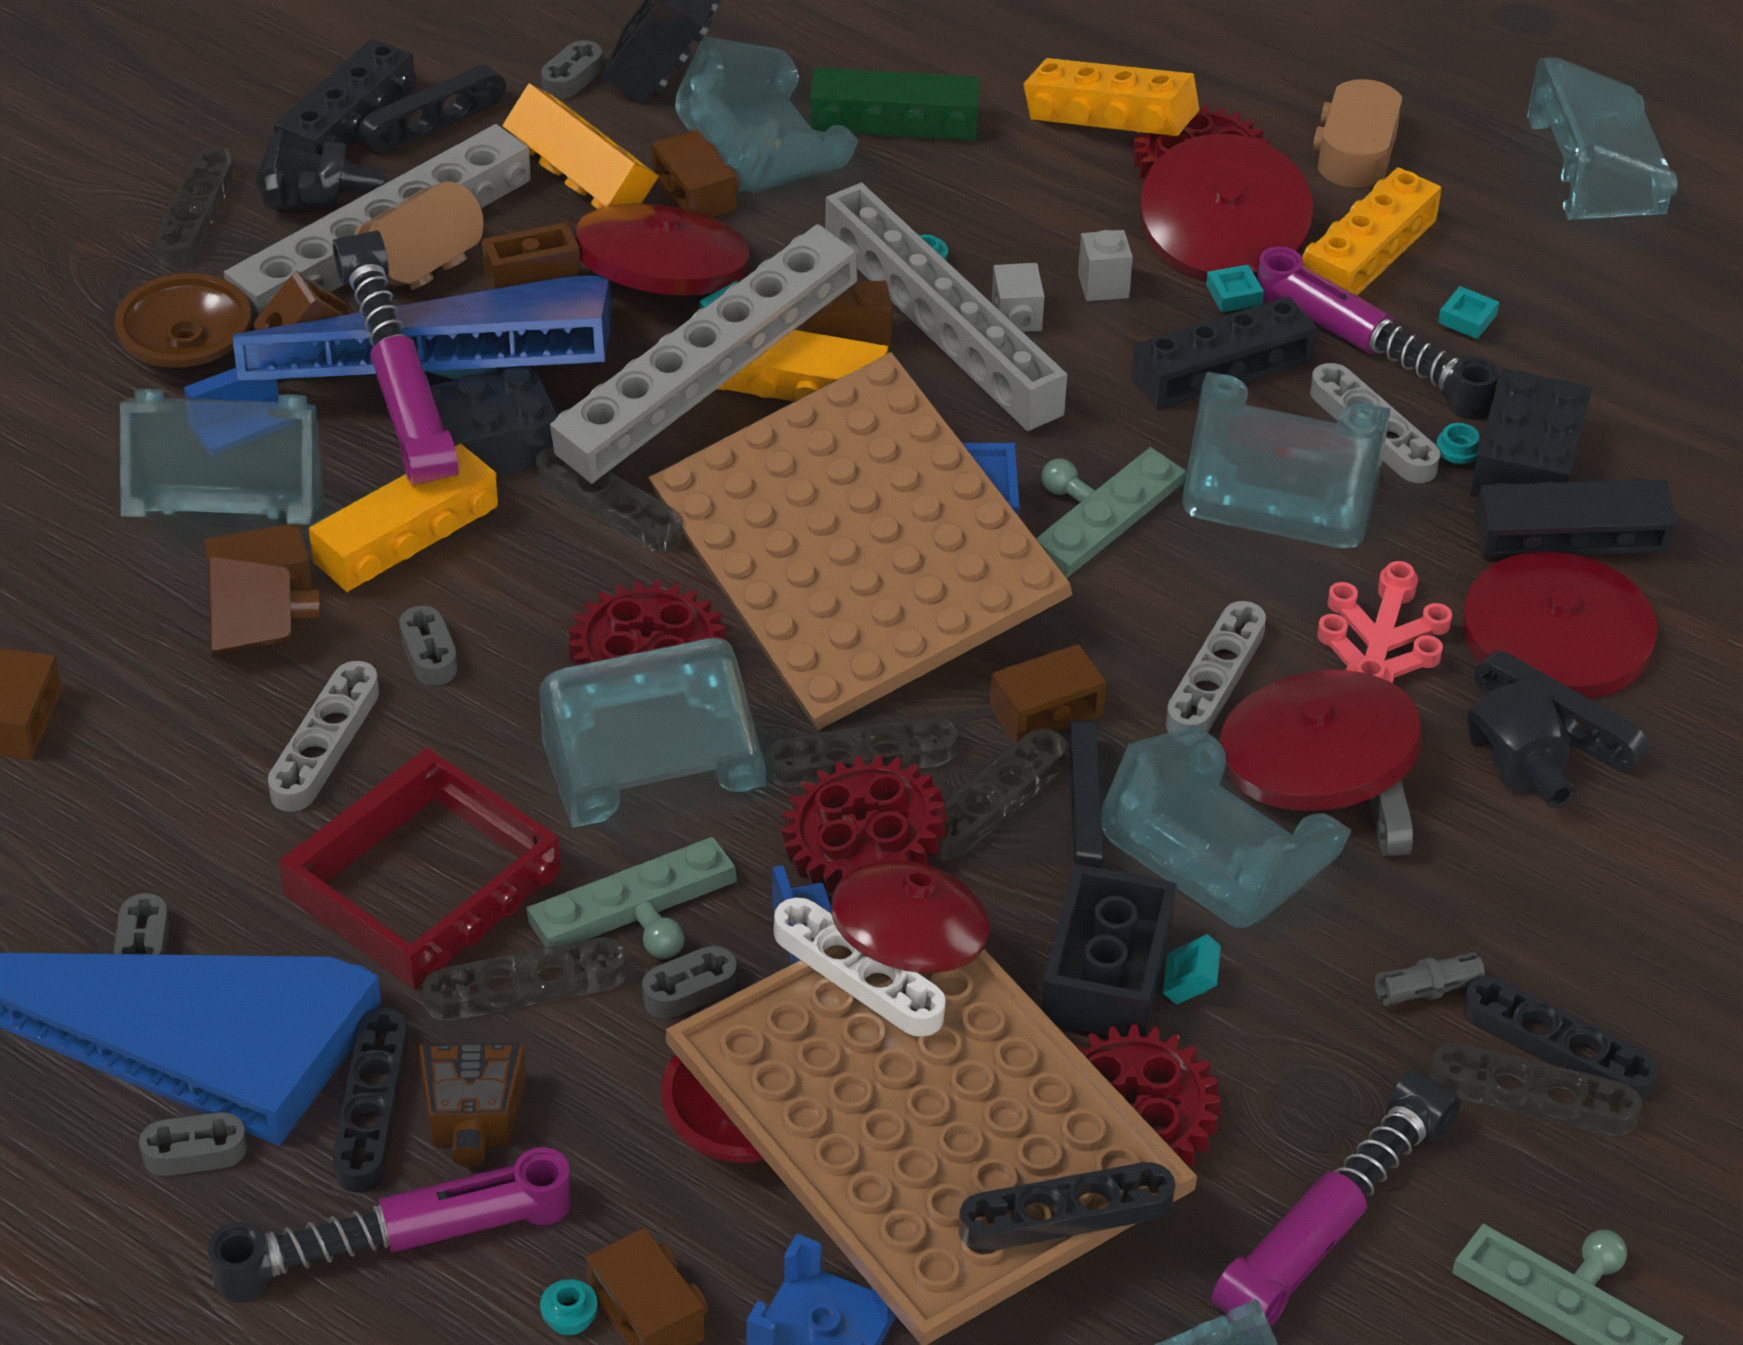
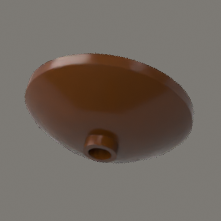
M178 273L155 278L132 290L117 307L114 326L119 343L132 356L151 365L182 369L206 365L234 350L233 335L249 332L252 318L247 297L234 284L208 274Z

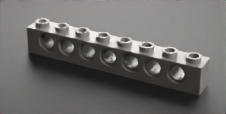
M494 124L225 270L224 279L237 286L247 297L251 309V324L253 325L255 319L296 270L331 292L344 285L340 281L334 261L333 239L354 235L358 226L423 188L444 181L455 182L467 188L482 208L531 181L529 146L497 124Z
M861 182L826 197L825 229L856 251V268L870 281L886 280L890 300L1025 430L1030 431L1064 415L1067 373Z
M816 224L803 235L795 237L786 248L771 259L763 261L754 272L739 283L731 285L722 296L706 308L696 311L690 320L674 332L664 335L655 346L639 358L631 360L623 370L607 382L596 386L587 397L571 409L560 413L555 421L550 424L555 455L591 484L855 284L857 282L856 251L819 224Z

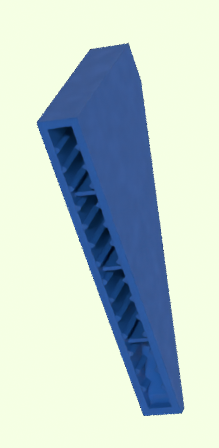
M600 275L563 277L395 306L398 309L395 315L396 320L403 323L400 330L401 334L414 341L424 371L605 362L613 318L610 280ZM360 313L234 334L233 345L237 380L376 374L370 357L373 346L370 343L371 334L365 328L366 319Z
M0 953L1 1029L199 1113L222 1112L233 1114L242 1121L246 1133L279 1147L354 1048L358 1024L361 1018L371 1010L382 1008L378 975L362 965H351L334 957Z

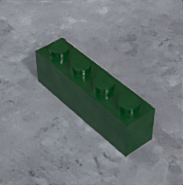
M814 67L810 96V131L976 141L980 77Z

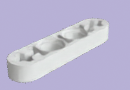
M791 898L780 903L775 909L774 937L776 942L788 952L912 1036L923 1037L932 1035L942 1027L946 999L944 993L935 984L917 972L900 970L881 964L857 951L838 932L831 913L815 902L805 898ZM839 945L849 948L852 954L844 959H833L827 956L824 951L831 946ZM880 973L889 976L893 983L887 987L879 988L869 985L865 979L871 974ZM911 1006L917 1009V1011L911 1010Z

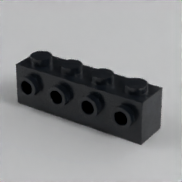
M371 38L274 124L275 134L278 129H283L281 147L322 155L325 142L347 143V150L355 141L360 139L358 135L359 126L368 114L403 99L416 87L413 53Z
M1288 296L1135 343L1131 379L1155 409L1159 410L1312 362L1317 327L1295 301Z
M1640 478L1629 481L1590 480L1567 483L1547 481L1536 484L1497 483L1494 485H1481L1474 512L1482 559L1509 558L1531 552H1562L1574 555L1666 553L1669 550L1677 525L1667 479L1647 480Z

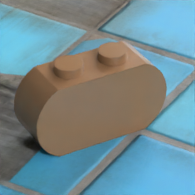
M1368 79L1351 80L1341 83L1336 87L1332 103L1324 102L1320 126H1317L1313 143V151L1320 152L1318 171L1324 178L1334 184L1348 188H1368L1375 186L1380 179H1385L1397 135L1402 96L1398 91L1385 83Z
M444 181L423 188L358 226L354 235L378 230L383 238L389 265V274L386 275L388 283L385 288L393 289L408 285L410 290H414L433 280L434 277L431 271L441 265L444 270H447L467 259L464 252L478 244L481 239L483 214L478 201L467 188L455 182Z

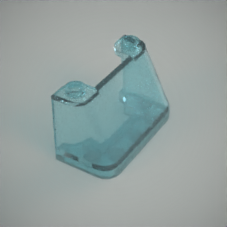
M705 36L698 46L676 96V111L679 118L689 131L698 129L708 143H713L716 146L721 159L728 167L731 166L736 171L740 184L738 191L759 193L842 168L853 156L859 142L845 126L833 125L826 132L813 130L789 101L792 92L798 85L799 74L793 60L783 49Z
M1540 58L1536 66L1527 118L1532 129H1545L1549 125L1551 126L1563 156L1564 162L1561 179L1563 182H1571L1569 200H1564L1563 209L1567 219L1667 214L1670 198L1675 196L1677 192V177L1674 171L1669 170L1645 114L1642 95L1637 94L1634 87L1562 58Z
M1207 372L1201 389L1184 483L1182 506L1185 511L1191 516L1203 520L1337 548H1350L1361 543L1365 537L1378 490L1391 409L1369 403H1357L1344 408L1340 413L1337 423L1246 405L1248 389L1243 382L1230 375Z
M135 390V398H128L120 402L121 516L146 517V511L164 510V514H174L177 511L268 514V518L278 519L283 512H286L287 523L312 524L323 513V486L316 406L307 404V397L303 395H279L278 402L164 398L163 390Z
M719 638L704 639L563 668L548 675L540 685L542 743L572 828L592 823H601L607 820L619 807L620 790L711 770H715L719 785L728 791L744 792L766 786V766L739 666L733 649L726 640Z
M1196 725L1129 743L1101 808V824L1105 836L1113 844L1166 881L1177 883V889L1233 927L1247 928L1265 920L1337 859L1350 835L1351 829L1324 813H1315L1303 818L1292 835L1220 786L1219 783L1226 767L1225 752L1222 745L1214 737Z

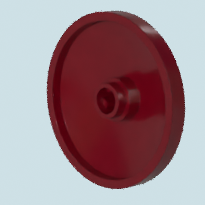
M1234 134L1199 136L1179 143L1169 149L1149 170L1144 180L1140 200L1141 226L1153 250L1161 259L1177 271L1205 282L1207 280V272L1243 265H1249L1257 279L1260 255L1270 247H1288L1300 253L1308 238L1313 215L1311 191L1298 167L1276 148L1262 141Z
M636 203L607 206L591 211L583 216L578 222L575 232V240L580 250V261L587 268L610 281L642 291L669 295L715 293L735 281L738 283L742 281L748 269L750 249L745 239L739 233L716 219L682 208Z
M1562 552L1519 554L1488 567L1471 585L1466 596L1462 616V628L1466 643L1479 663L1493 651H1504L1588 699L1612 694L1634 682L1650 663L1657 637V621L1653 608L1647 597L1631 580L1601 562Z
M1349 670L1310 671L1288 676L1259 688L1244 698L1232 710L1223 725L1220 736V747L1225 771L1232 783L1240 791L1261 803L1277 808L1298 811H1321L1342 808L1363 802L1383 793L1399 782L1414 766L1422 744L1419 714L1410 697L1399 687L1387 680L1374 675Z

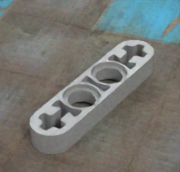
M1325 363L1314 369L1310 394L1330 415L1405 480L1413 483H1425L1436 477L1440 461V450L1431 440L1348 368L1336 363ZM1361 406L1369 409L1370 412L1358 413L1349 408ZM1392 432L1400 437L1388 439L1380 436L1378 433Z
M1237 601L1229 604L1224 609L1169 701L1166 728L1172 737L1186 742L1198 741L1204 738L1210 731L1263 640L1266 614L1259 605L1248 601ZM1243 623H1245L1243 629L1241 630V636L1236 634V627H1240ZM1219 650H1228L1235 653L1238 657L1232 660H1223L1216 657L1213 653ZM1200 681H1211L1220 688L1214 691H1204L1197 688L1195 684ZM1192 706L1196 707L1197 715H1192L1189 719H1186L1191 712Z
M364 661L347 662L340 665L329 679L269 773L270 798L276 808L289 812L299 811L308 807L316 798L378 698L377 671L371 664ZM348 687L353 688L351 698L349 697ZM331 713H342L348 716L344 721L336 724L327 723L322 720ZM314 746L327 750L323 755L314 758L301 755L303 750ZM297 772L299 773L300 785L295 784L298 779Z

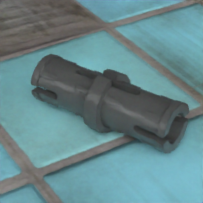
M1469 952L1444 960H1435L1428 957L1420 959L1416 965L1409 966L1408 968L1379 972L1375 977V989L1379 1000H1383L1382 1004L1384 1006L1422 997L1427 1000H1435L1441 998L1445 992L1467 988L1473 980L1485 977V970L1482 959L1477 957L1476 952Z

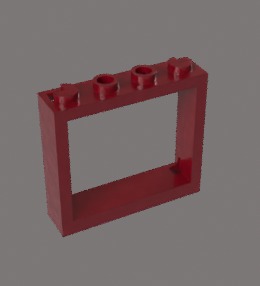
M427 747L279 860L283 895L415 990L430 977L439 975L448 963L467 947L476 945L485 933L500 920L513 915L520 908L521 904L537 890L550 885L558 873L561 872L559 837ZM435 800L514 854L518 859L414 943L409 944L326 883L431 801Z

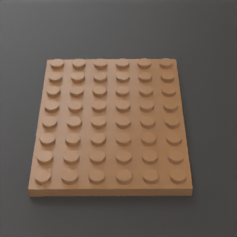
M892 352L649 477L654 492L817 731L1073 595L1070 582Z
M836 945L827 948L824 953L833 959H844L851 956L852 951L844 946ZM985 949L974 961L961 968L939 973H918L935 984L944 993L946 999L943 1025L939 1031L928 1036H912L902 1031L801 960L667 1028V1045L921 1345L933 1342L1135 1225L1131 1224L995 1251L980 1252L964 1244L958 1232L960 1208L969 1196L981 1192L1141 1162L1157 1163L1171 1172L1175 1179L1173 1202L1195 1190L1197 1175ZM880 973L871 974L865 979L869 985L879 988L887 987L893 983L889 976ZM911 1006V1010L916 1012L917 1009ZM1141 1186L1139 1188L1145 1189L1149 1196L1158 1195V1193H1152L1148 1186ZM1120 1190L1121 1202L1126 1203L1127 1199H1122V1190ZM1087 1193L1079 1198L1083 1206L1092 1210H1101L1110 1204L1107 1198L1097 1193ZM1033 1203L1024 1209L1025 1213L1035 1220H1047L1055 1215L1052 1208L1042 1203ZM1009 1210L1007 1214H1011V1223L1014 1224L1013 1211ZM985 1217L975 1219L980 1220L984 1227L994 1226V1224H988Z

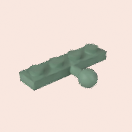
M1149 447L1101 487L1094 490L1078 479V472L1073 463L1063 458L1053 459L1042 470L1041 480L1043 486L1054 495L1069 494L1080 503L1039 535L1036 540L1063 575L1068 578L1184 483L1186 471L1152 447Z
M710 837L526 907L528 923L549 954L638 920L644 928L643 944L646 951L657 959H670L682 950L685 941L684 932L676 921L670 918H662L658 912L737 882L736 867L714 837Z
M1484 1223L1455 1260L1452 1274L1576 1345H1681L1684 1336L1595 1287L1602 1275L1617 1272L1623 1267L1627 1259L1626 1244L1621 1236L1613 1231L1597 1230L1585 1239L1582 1245L1584 1261L1575 1274L1570 1273Z

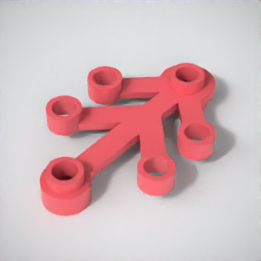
M1394 561L1389 563L1380 573L1378 594L1382 598V602L1375 623L1357 604L1358 591L1356 587L1347 582H1337L1329 589L1327 604L1332 611L1340 615L1327 614L1321 617L1317 637L1320 642L1333 649L1347 666L1346 670L1374 675L1393 683L1395 677L1422 667L1432 668L1440 663L1443 644L1438 638L1429 635H1443L1449 631L1452 611L1446 605L1432 603L1424 608L1422 618L1395 628L1401 605L1409 603L1415 597L1418 577L1410 564L1403 561ZM1348 624L1368 646L1365 656L1346 637ZM1414 642L1412 652L1385 660L1387 651Z

